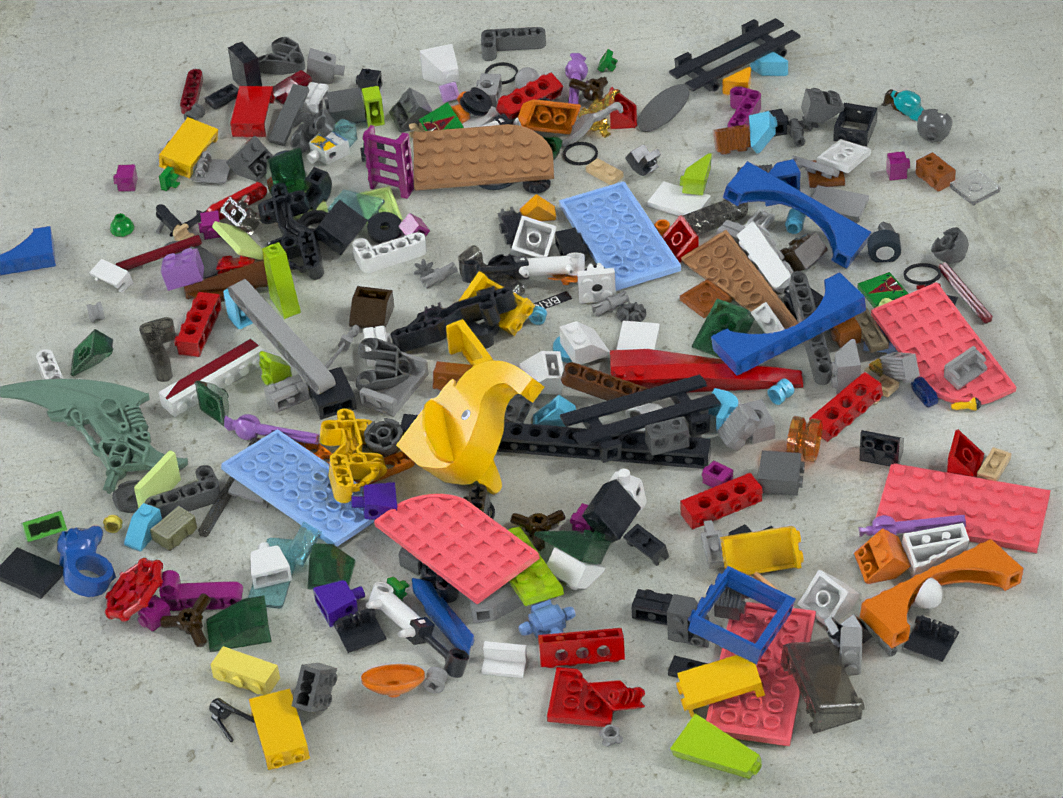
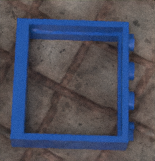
M727 566L722 574L719 573L717 575L715 585L711 584L709 586L706 597H701L697 610H692L691 616L688 618L690 622L688 631L757 665L792 613L796 598ZM726 587L777 611L756 643L750 642L704 619Z

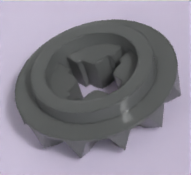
M628 302V304H622L617 309V318L621 322H642L646 318V309L643 304L638 305L637 302Z

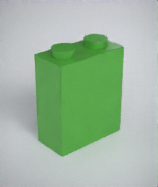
M62 511L21 523L26 542L67 530Z

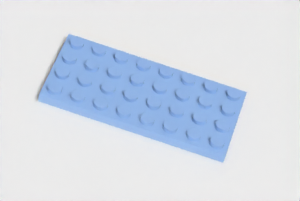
M624 181L559 200V207L572 227H575L577 232L581 233L583 244H586L587 250L595 263H601L605 268H614L616 291L681 271L680 263Z
M278 429L221 463V470L333 548L338 547L374 523V520L364 518L363 508H351V501L348 503L337 502L334 499L328 476L329 464ZM360 487V491L353 492L352 496H362L363 487Z

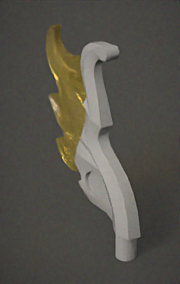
M614 89L608 92L600 102L596 99L588 109L586 107L582 108L578 114L579 119L572 126V134L562 140V145L566 146L578 141L588 132L594 122L601 121L612 111L618 110L619 113H622L623 107L621 103L614 101L615 95L621 91Z

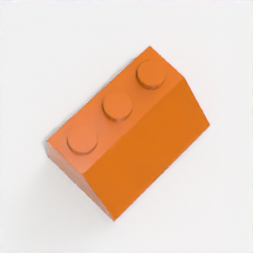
M533 99L523 103L518 119L521 126L533 131L571 134L572 126L575 124L581 105Z

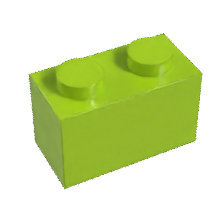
M379 87L363 88L362 96L368 128L370 125L375 127L385 125Z

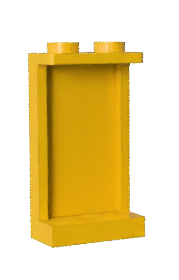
M187 117L159 154V167L166 169L167 166L172 167L176 174L190 179L193 175V167L200 159L201 153L206 151L212 142L216 143L218 141V129Z
M479 271L459 301L477 296L476 291L495 286L497 290L504 287L488 279L485 274ZM513 292L517 307L500 314L501 321L499 322V327L515 336L521 330L527 317L532 314L535 305L527 297L523 298Z
M463 319L446 326L448 350L451 355L461 352L473 367L493 360Z
M794 526L720 537L724 569L730 566L746 575H752L755 572L764 573L789 568H802L801 563L804 562L802 550L799 551L798 545L801 542V535Z
M738 655L677 673L680 682H677L676 686L679 695L684 694L681 703L684 711L688 710L691 717L694 716L693 710L754 690L757 698L765 696L756 664Z
M290 688L249 699L252 717L255 721L268 770L310 759L308 745L297 709L291 706L293 696Z

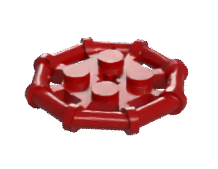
M141 558L137 564L125 572L122 571L111 591L106 593L107 608L105 616L108 619L115 618L125 622L142 608H147L154 593L163 584V563L160 560L152 561L147 558Z

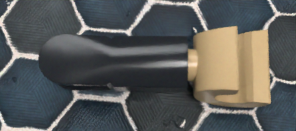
M159 204L156 206V217L173 232L175 241L195 236V234L187 230L189 225L182 224L165 205Z

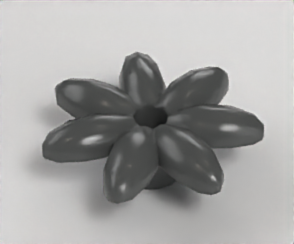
M802 116L803 120H800V125L803 129L807 127L811 131L812 127H819L816 122L806 121L805 117Z
M422 259L421 264L415 263L418 270L414 274H421L420 280L422 277L434 272V269H431L433 262L426 264L425 259Z

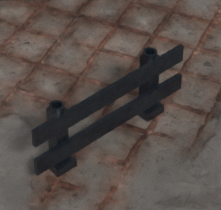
M774 18L759 26V22L753 19L741 25L742 35L692 59V54L689 52L674 58L675 68L669 70V74L675 79L685 75L691 77L692 80L685 82V85L691 91L704 87L709 92H715L720 87L717 79L771 52L785 57L787 54L785 45L801 38V35L794 30H790L773 38L769 34L784 27V23ZM752 42L760 45L708 72L701 68Z
M699 374L560 414V419L566 427L583 423L587 430L572 434L573 439L579 447L596 442L600 448V460L602 463L621 458L622 443L619 439L613 440L612 437L643 429L646 425L684 417L689 423V434L691 437L708 433L710 430V416L707 413L701 414L700 412L721 406V402L714 393L693 400L690 399L686 392L707 387L706 381ZM669 397L675 403L672 406L603 425L599 420V417Z

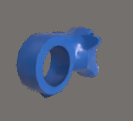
M93 525L87 529L75 527L68 531H62L57 541V551L60 553L59 565L63 567L64 583L72 592L85 597H95L104 594L108 590L110 583L116 578L112 564L107 558L96 553L97 546L101 543L103 537V530L98 525ZM79 570L92 571L99 577L91 578L85 576Z

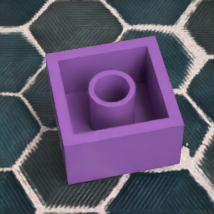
M192 248L185 249L182 253L176 255L174 253L168 254L163 258L161 274L168 291L203 281L204 265L197 248L193 250Z

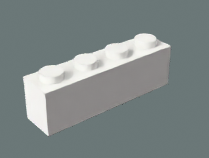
M751 222L736 235L740 240L738 243L743 250L748 251V258L753 264H757L759 267L757 270L763 278L766 277L773 291L776 290L782 294L785 288L789 286L793 270L786 261H782L784 256L776 248L777 244L769 237V231L757 223Z

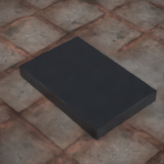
M18 547L0 565L1 582L40 599L63 576L62 566Z

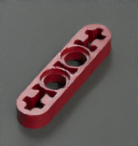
M192 69L187 74L180 102L182 114L190 111L194 104H198L203 84V73L200 69Z

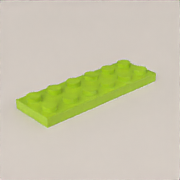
M513 527L508 530L537 551L521 527ZM540 554L539 560L509 581L524 606L564 595L562 585Z

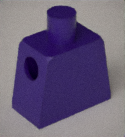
M395 482L365 485L362 496H351V508H363L364 518L369 520H376L391 509H396L397 511Z
M344 580L313 588L315 603L329 627H333L334 621H337L339 617L349 616L350 613L354 615L358 611L357 600L365 598L362 586L350 589Z

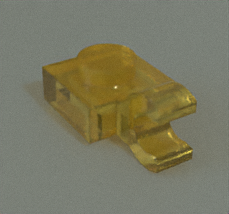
M606 118L594 122L590 127V130L593 132L599 130L604 138L611 135L607 131L610 125L607 123Z

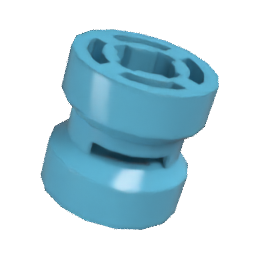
M783 378L777 382L776 386L774 385L769 388L767 394L773 403L780 405L785 401V398H789L794 394V387L790 381Z

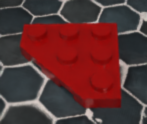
M556 667L547 712V722L605 727L612 725L614 711L607 706L601 697L596 695L578 669Z

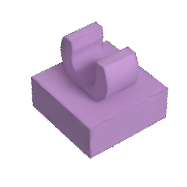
M455 81L438 86L442 102L445 103L457 99L459 92Z

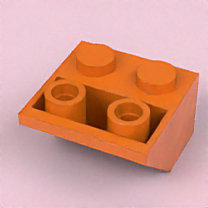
M883 528L854 552L867 584L896 579L911 567L899 537Z

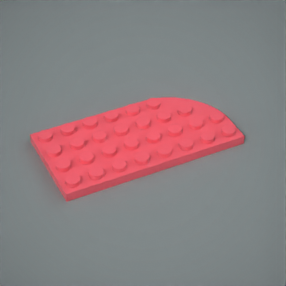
M937 282L871 310V316L898 352L916 354L920 373L917 379L934 396L950 403L969 402L973 397H976L981 401V405L1016 392L1015 384ZM975 346L986 358L984 364L987 366V371L958 390L944 378V367L963 352Z
M427 494L413 497L397 504V511L396 509L388 510L374 520L375 526L476 604L482 602L540 559L539 553L469 501L454 495Z

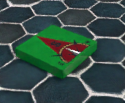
M448 102L419 119L425 131L464 128Z
M890 272L857 283L858 290L874 308L884 298L895 300L909 294Z

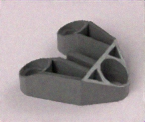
M280 37L271 43L273 53L258 57L260 73L285 75L305 70V60L299 44L289 37Z
M325 108L300 125L292 135L291 147L298 154L301 155L310 147L309 142L318 133L324 138L334 130L335 120Z
M365 338L360 342L357 350L358 355L363 359L375 360L376 364L375 370H366L358 375L355 385L359 391L363 387L373 391L390 389L410 377L412 366L397 346L378 338ZM368 346L371 348V351H363L362 347ZM399 368H406L408 373L402 372ZM367 379L369 384H360V380Z

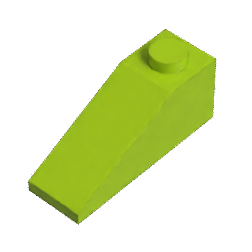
M712 153L706 154L686 168L684 175L680 177V186H683L682 193L704 195L711 170Z

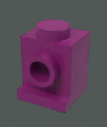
M713 460L709 466L703 469L701 474L702 482L713 488L733 480V469Z

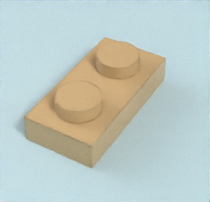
M598 158L586 166L587 173L609 185L617 183L624 177L623 171Z
M993 447L977 472V478L998 481L1011 460L1012 453Z

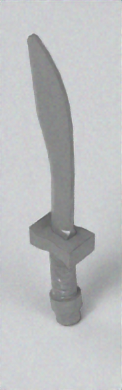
M358 325L351 327L347 335L343 334L338 344L339 349L325 365L327 369L342 350L348 351L353 338L359 333L360 328Z

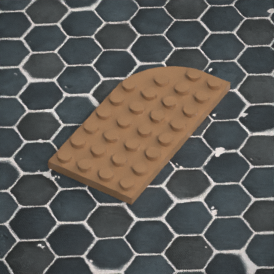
M506 124L413 132L415 191L554 179L553 153L549 144L541 135L526 127Z

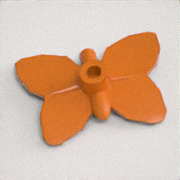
M568 274L552 275V277L548 278L551 280H561L563 285H569L570 282H578L577 276Z

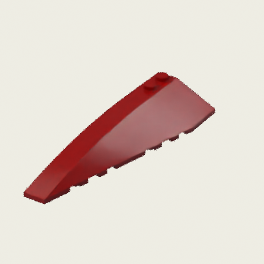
M654 349L610 350L611 375L648 389L699 374L706 381L707 387L690 392H713L714 388L725 391L769 389L774 385L776 386L777 382L783 378L790 381L794 388H803L801 370L757 365L737 376L722 359Z

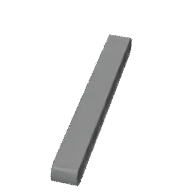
M246 279L228 287L232 300L317 394H321L336 385L335 379L329 370Z

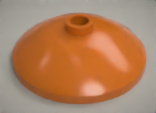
M408 664L382 665L364 672L361 676V683L367 689L378 694L399 697L401 694H405L419 686L425 679V672L420 667Z

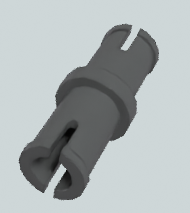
M793 118L789 121L790 135L794 139V144L797 147H801L805 144L804 130L800 126V121L797 118Z

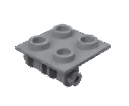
M204 151L201 153L192 182L226 183L231 168L226 163L227 160L212 159L210 152Z

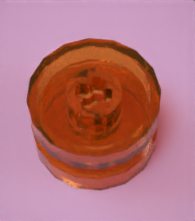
M793 416L787 438L786 452L802 453L803 451L804 461L815 463L822 438V420L811 419L806 427L804 417Z

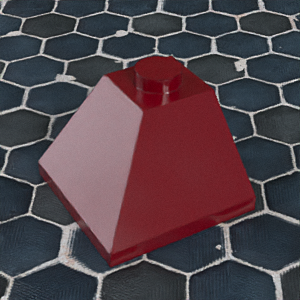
M303 70L294 73L273 86L274 98L284 105L292 85L296 84L307 87L312 82V77Z

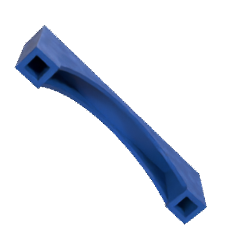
M748 161L727 184L723 195L724 199L736 206L747 202H772L794 208L808 216L826 235L832 249L833 257L831 260L845 269L851 265L866 246L867 240L871 235V231Z
M51 226L34 228L33 232L22 243L0 254V275L55 267L54 239Z
M839 272L824 280V297L818 308L804 321L788 329L766 334L737 333L729 331L727 328L711 336L713 350L738 376L866 311L865 296Z

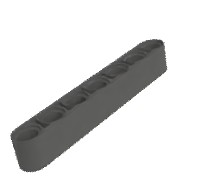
M796 271L790 276L789 293L799 324L816 310V306L806 274ZM822 332L805 341L804 346L815 382L819 385H827L831 381L832 362Z

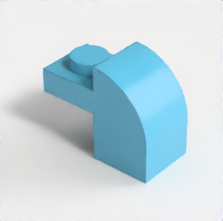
M714 388L712 394L716 395L721 402V406L708 409V415L716 416L717 431L724 424L726 418H729V415L736 409L739 402L737 397L731 392Z

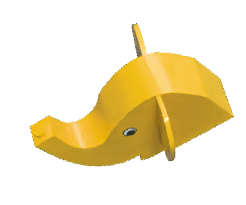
M492 360L475 365L460 378L457 384L454 379L450 380L436 398H431L424 404L423 410L396 446L418 466L445 483L466 485L478 481L487 488L489 493L495 495L502 488L501 478L494 462V457L503 435L506 407L509 401L517 394H521L533 403L544 389V386L525 371L508 362Z

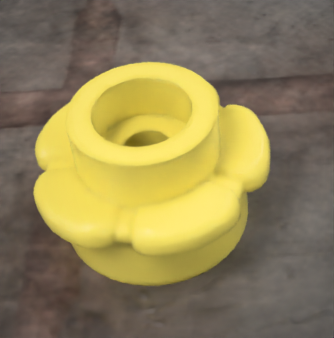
M109 515L103 520L104 528L109 533H116L122 528L123 521L116 515Z

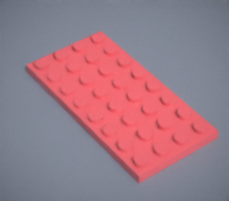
M894 463L890 466L876 517L887 515L894 518L895 522L965 515V529L970 542L983 543L992 539L999 547L1037 553L1051 490Z
M746 602L745 614H741L739 621L729 619L726 630L756 643L777 611L764 604ZM793 608L792 613L756 665L765 696L757 698L754 690L709 704L706 721L734 739L790 746L816 611ZM722 648L720 660L736 654Z

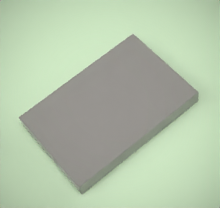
M817 185L812 196L816 201L855 222L860 221L869 201V195Z

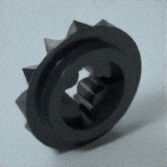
M550 179L523 182V188L527 192L534 194L543 193L551 186Z

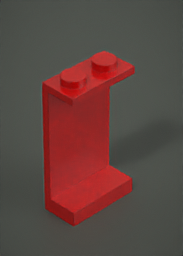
M239 86L230 122L232 137H266V116L269 104H274L275 100L273 86Z

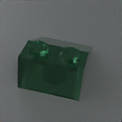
M300 147L267 159L266 181L270 194L272 186L277 183H284L289 193L299 190L307 191L308 186L305 182L306 174Z
M717 298L691 347L720 358L713 350L711 336L727 328L732 332L748 334L755 318L748 309Z
M586 529L584 532L536 531L534 534L536 537L581 562L595 564L602 563L611 543L604 539V534L597 531L593 533Z
M265 595L242 599L206 619L210 652L220 651L223 646L233 649L272 642Z

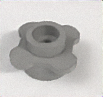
M607 725L601 729L599 736L603 739L602 744L608 747L615 743H622L623 737L620 736V728L615 725Z

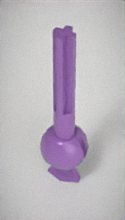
M571 53L570 57L572 60L567 63L565 74L569 80L575 78L582 81L588 73L587 64L584 62L586 57L580 53ZM570 87L568 103L578 104L579 90Z
M244 414L237 420L227 416L224 418V427L228 431L235 430L238 437L244 440H253L258 435L267 436L278 429L294 441L310 444L319 443L320 435L317 433L261 424L259 419L251 414Z
M881 515L872 521V525L866 526V528L858 527L859 537H862L864 534L874 536L882 528L897 536V534L911 533L963 523L964 527H966L965 515L895 522L894 518Z

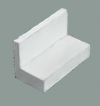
M484 642V662L481 674L523 678L527 663L526 645Z

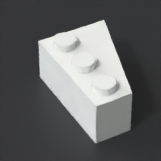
M963 523L905 533L902 540V546L911 565L909 571L912 578L933 566L945 562L949 558L961 554L968 549L969 538Z

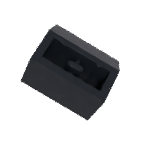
M861 430L859 461L884 466H891L894 463L900 464L904 450V438Z

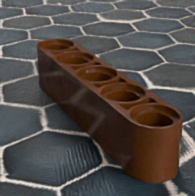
M569 362L565 365L561 376V382L564 386L606 401L648 389L574 362Z

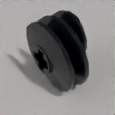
M472 87L470 91L463 94V97L460 99V105L469 114L481 117L485 116L489 109H491L492 101L486 92Z

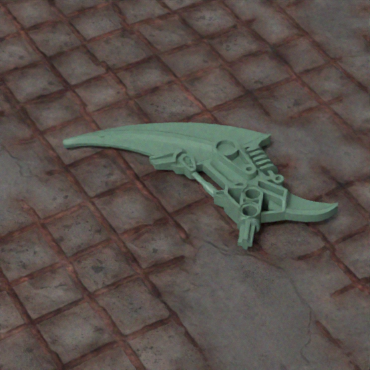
M44 379L0 386V398L18 399L40 405L48 409L47 415L51 421L65 422L67 426H74L77 431H81L92 448L93 454L100 457L102 463L107 468V479L103 491H107L108 494L114 492L118 481L124 479L127 472L150 471L165 455L150 445L151 436L147 432L149 426L139 407L150 400L149 393L115 383L86 379ZM84 425H91L101 439L100 443H96L93 437L85 430ZM176 457L179 470L188 465V458Z

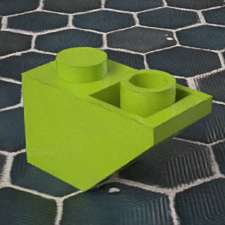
M264 351L259 352V365L263 374L261 378L266 385L276 384L288 377H292L290 365L280 356Z

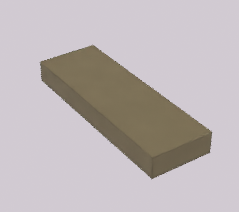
M866 308V311L854 316L862 329L861 337L871 353L889 348L888 341L871 316L868 308Z

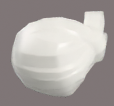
M928 578L920 588L912 606L921 609H931L939 606L943 596L941 585L935 579Z

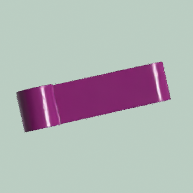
M733 87L730 90V106L736 109L728 122L727 127L744 124L750 127L749 115L758 114L761 111V93L759 91L743 87Z
M165 570L162 572L163 584L159 588L160 598L169 605L170 611H182L188 607L192 608L202 593L211 598L205 610L236 609L242 605L243 585L239 582L181 583L180 576L176 571Z

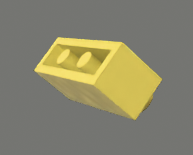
M224 646L210 664L213 678L221 682L233 684L238 688L250 690L255 694H270L280 680L278 665Z

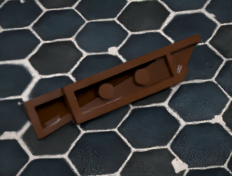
M264 260L184 286L186 299H196L198 292L220 294V300L224 302V290L244 279L255 290L259 287H268Z

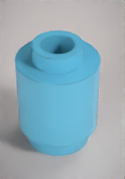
M794 208L790 209L785 223L786 230L791 234L799 233L803 229L806 215Z

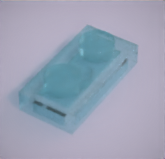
M303 522L288 548L285 558L303 567L322 531Z

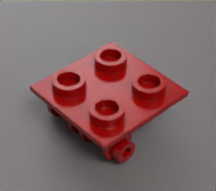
M230 255L223 256L222 259H219L216 270H221L218 271L219 275L234 270V268L253 264L255 258L242 255L236 258Z
M621 680L588 684L595 691L596 695L601 697L613 711L645 707L641 702L645 696V690L641 687L627 688Z

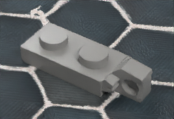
M794 155L792 156L799 169L806 167L805 171L814 174L816 171L822 172L821 176L830 179L832 176H839L840 172L837 169Z
M712 520L704 521V532H701V541L709 569L724 567L720 537L723 536L721 530H714Z

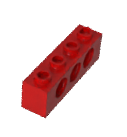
M552 72L546 75L543 74L537 80L528 82L524 87L515 89L507 96H501L498 99L496 111L499 114L504 113L510 120L518 117L523 103L540 98H548L552 101L561 96L564 86Z
M198 292L196 299H193L192 307L187 312L186 320L181 325L180 333L175 337V347H177L178 355L200 357L222 309L220 294Z
M862 373L809 418L811 430L827 442L836 437L840 431L852 424L859 415L865 413L872 404L881 399L883 396L881 383L868 373Z
M751 473L745 474L680 500V515L693 530L704 526V521H715L762 502V486Z
M622 628L538 635L541 667L554 668L562 665L576 666L577 664H597L598 662L606 661L614 663L619 660H625ZM601 646H607L604 649H599ZM579 648H586L583 651H578ZM558 650H565L564 652L557 653Z

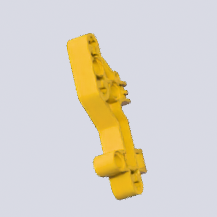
M349 409L338 410L337 419L323 421L320 429L319 441L321 444L340 446L330 456L328 472L334 499L340 503L350 502L353 492H358L360 487L368 485L373 480H378L387 471L384 457L381 454L362 452V445H366L364 432L367 424H371L372 421L356 419L354 412ZM353 479H361L359 484H353Z

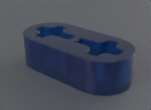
M917 377L911 382L913 392L926 407L929 408L938 404L936 392L923 377Z

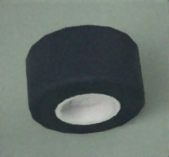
M887 229L879 230L871 234L867 240L869 257L875 263L894 262L901 255L900 238L894 231Z

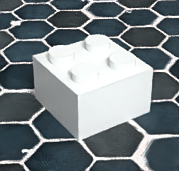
M522 216L510 255L516 257L526 256V258L547 257L556 226Z

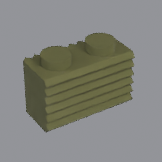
M178 506L150 529L152 540L171 551L172 548L174 549V547L179 546L188 535L195 532L197 523L194 514Z

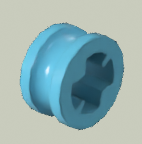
M540 306L534 307L532 314L529 316L530 321L536 325L543 324L546 320L547 311Z

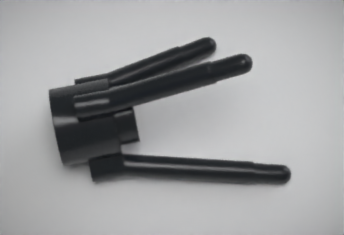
M221 698L214 699L209 706L210 712L213 713L211 719L218 724L230 742H233L234 739L220 719L228 718L231 712L255 723L252 716L232 707Z

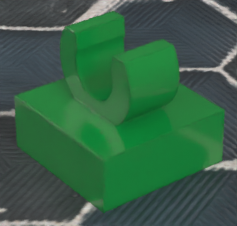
M607 49L599 61L597 70L602 73L606 68L612 72L614 71L618 60L612 58L613 51Z
M167 166L159 175L161 190L168 191L171 187L177 188L180 185V182L176 181L179 175L175 174L174 168Z
M394 576L387 578L386 583L393 587V594L403 601V598L407 596L405 590L410 585L405 580L399 582Z

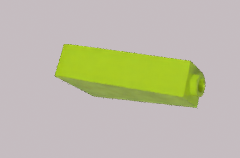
M279 242L262 248L270 299L284 319L300 314L301 310L286 252Z
M696 713L670 748L672 754L677 758L750 779L753 774L756 775L762 767V760L759 754Z

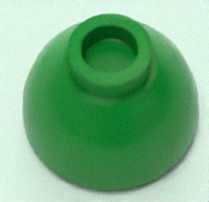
M123 213L116 214L110 224L111 234L117 237L128 236L135 228L132 220Z

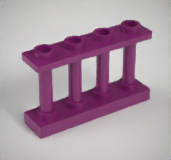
M370 125L362 136L370 189L374 190L378 183L398 187L401 198L408 199L415 189L409 134L402 132L395 140L376 135L375 126ZM376 142L393 146L396 153L377 149ZM378 156L395 160L397 167L380 163ZM380 170L397 174L399 180L381 176Z

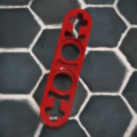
M256 182L208 207L206 212L218 210L219 220H222L263 199L267 194V187L261 182ZM247 195V198L241 202L243 196ZM232 203V206L226 209L228 204Z

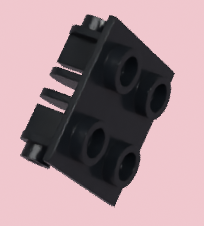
M367 608L361 610L360 614L356 611L355 616L350 613L349 616L339 617L337 621H334L333 625L347 653L387 640L375 617V609Z
M917 615L915 619L916 626L903 648L943 662L959 635V631L953 625L942 624L941 621L936 624V619H933L931 622L930 618L924 615Z

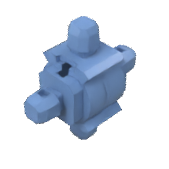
M551 600L532 604L531 614H528L529 622L526 621L518 626L519 632L523 636L533 632L536 638H538V635L563 633V629L566 628L565 620L573 619L576 616L573 607H566L561 610L559 605H553Z

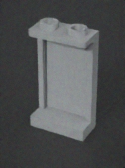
M402 352L412 366L410 377L390 389L373 391L363 387L359 392L361 406L394 417L429 375L427 361ZM399 368L402 372L408 373L406 368Z

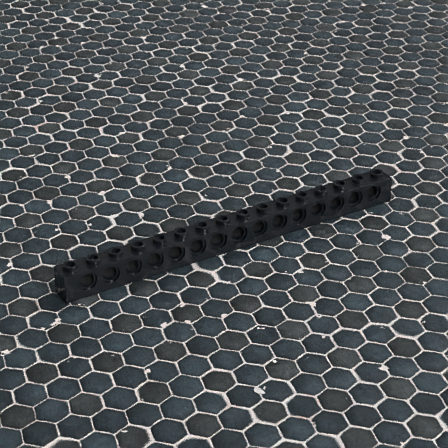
M403 414L400 424L403 435L418 415ZM504 422L503 435L497 452L600 460V448L596 442L579 447L572 437V434L587 430L586 428ZM629 432L612 437L613 440L619 439L622 443L621 458L613 460L615 462L699 469L709 466L711 456V439L689 437V447L652 456L646 444L645 433Z

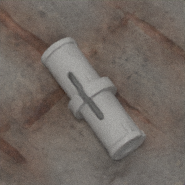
M451 262L440 269L436 268L433 273L422 277L421 282L422 284L425 283L423 286L428 288L438 281L442 282L446 277L457 273V267H453L455 263Z
M626 291L613 297L608 296L604 301L592 305V311L595 313V316H599L609 310L613 311L616 307L629 302V296Z

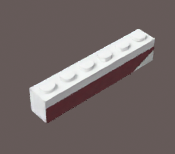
M252 339L245 341L161 390L159 396L162 407L176 417L259 368V352L264 351V349Z

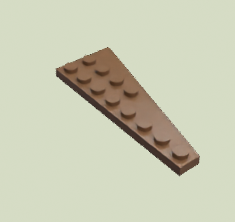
M724 230L681 257L682 262L705 280L711 281L750 313L767 302L785 329L798 324L797 320L727 230Z

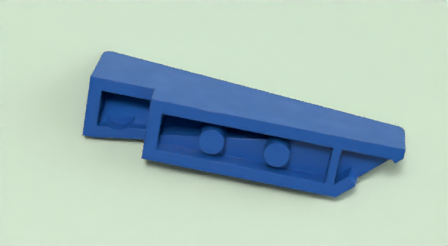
M412 578L413 594L423 604L425 613L455 648L464 650L469 655L471 646H473L475 641L473 633L444 599L439 597L431 582Z

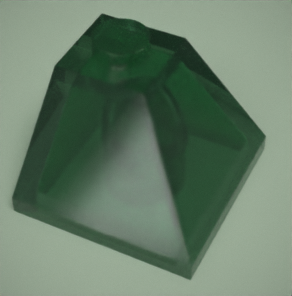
M94 329L73 350L70 375L74 377L109 357L114 349L113 339Z
M195 381L200 410L224 426V418L229 416V395L227 391L212 383Z
M313 543L309 557L308 589L313 590L314 587L342 580L346 581L349 586L356 563L355 559L333 544Z

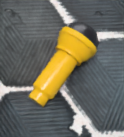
M973 397L969 402H955L951 404L952 410L971 409L976 411L981 407V401L976 397Z

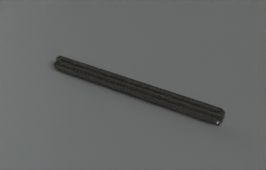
M253 437L248 447L261 440V438ZM229 477L199 527L198 532L200 536H209L232 497L228 490L235 480L233 477Z

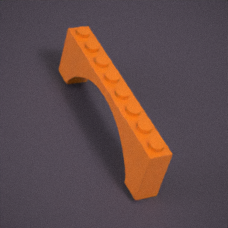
M990 539L979 543L969 550L963 551L953 558L947 559L937 566L931 567L921 574L915 575L905 582H900L893 588L884 590L880 594L866 599L861 604L860 618L886 644L894 648L909 639L911 625L907 623V613L915 602L920 588L928 578L935 579L941 586L970 582L992 585L1006 591L1021 583L1024 568Z

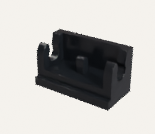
M638 523L623 536L628 545L637 548L649 557L656 566H659L658 559L660 556L664 560L669 558L666 544Z

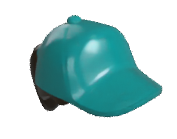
M889 89L885 93L884 101L881 104L884 107L891 104L893 110L901 112L902 115H907L915 121H918V117L925 110L921 106V97L910 90L897 92Z

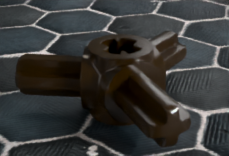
M607 77L592 78L586 80V82L575 78L570 79L569 87L582 91L584 98L589 101H595L600 110L607 108L608 105L602 97L603 89L608 84Z
M558 510L548 516L542 513H535L527 517L513 513L510 522L524 527L525 531L530 533V537L533 539V546L536 550L542 551V549H545V538L548 532L551 531V526L565 520L566 517L562 510Z
M202 593L192 608L183 609L178 615L162 616L160 619L161 627L185 630L186 634L191 635L196 647L205 646L207 639L202 631V619L204 618L202 613L210 603L211 598Z

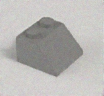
M851 339L835 353V362L831 363L832 374H834V376H831V386L836 389V394L840 393L861 375V363L855 339Z

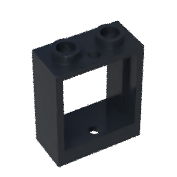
M844 102V110L839 113L834 125L833 141L842 139L861 146H868L877 123L878 108ZM846 121L868 124V127L864 131L845 128L844 125Z

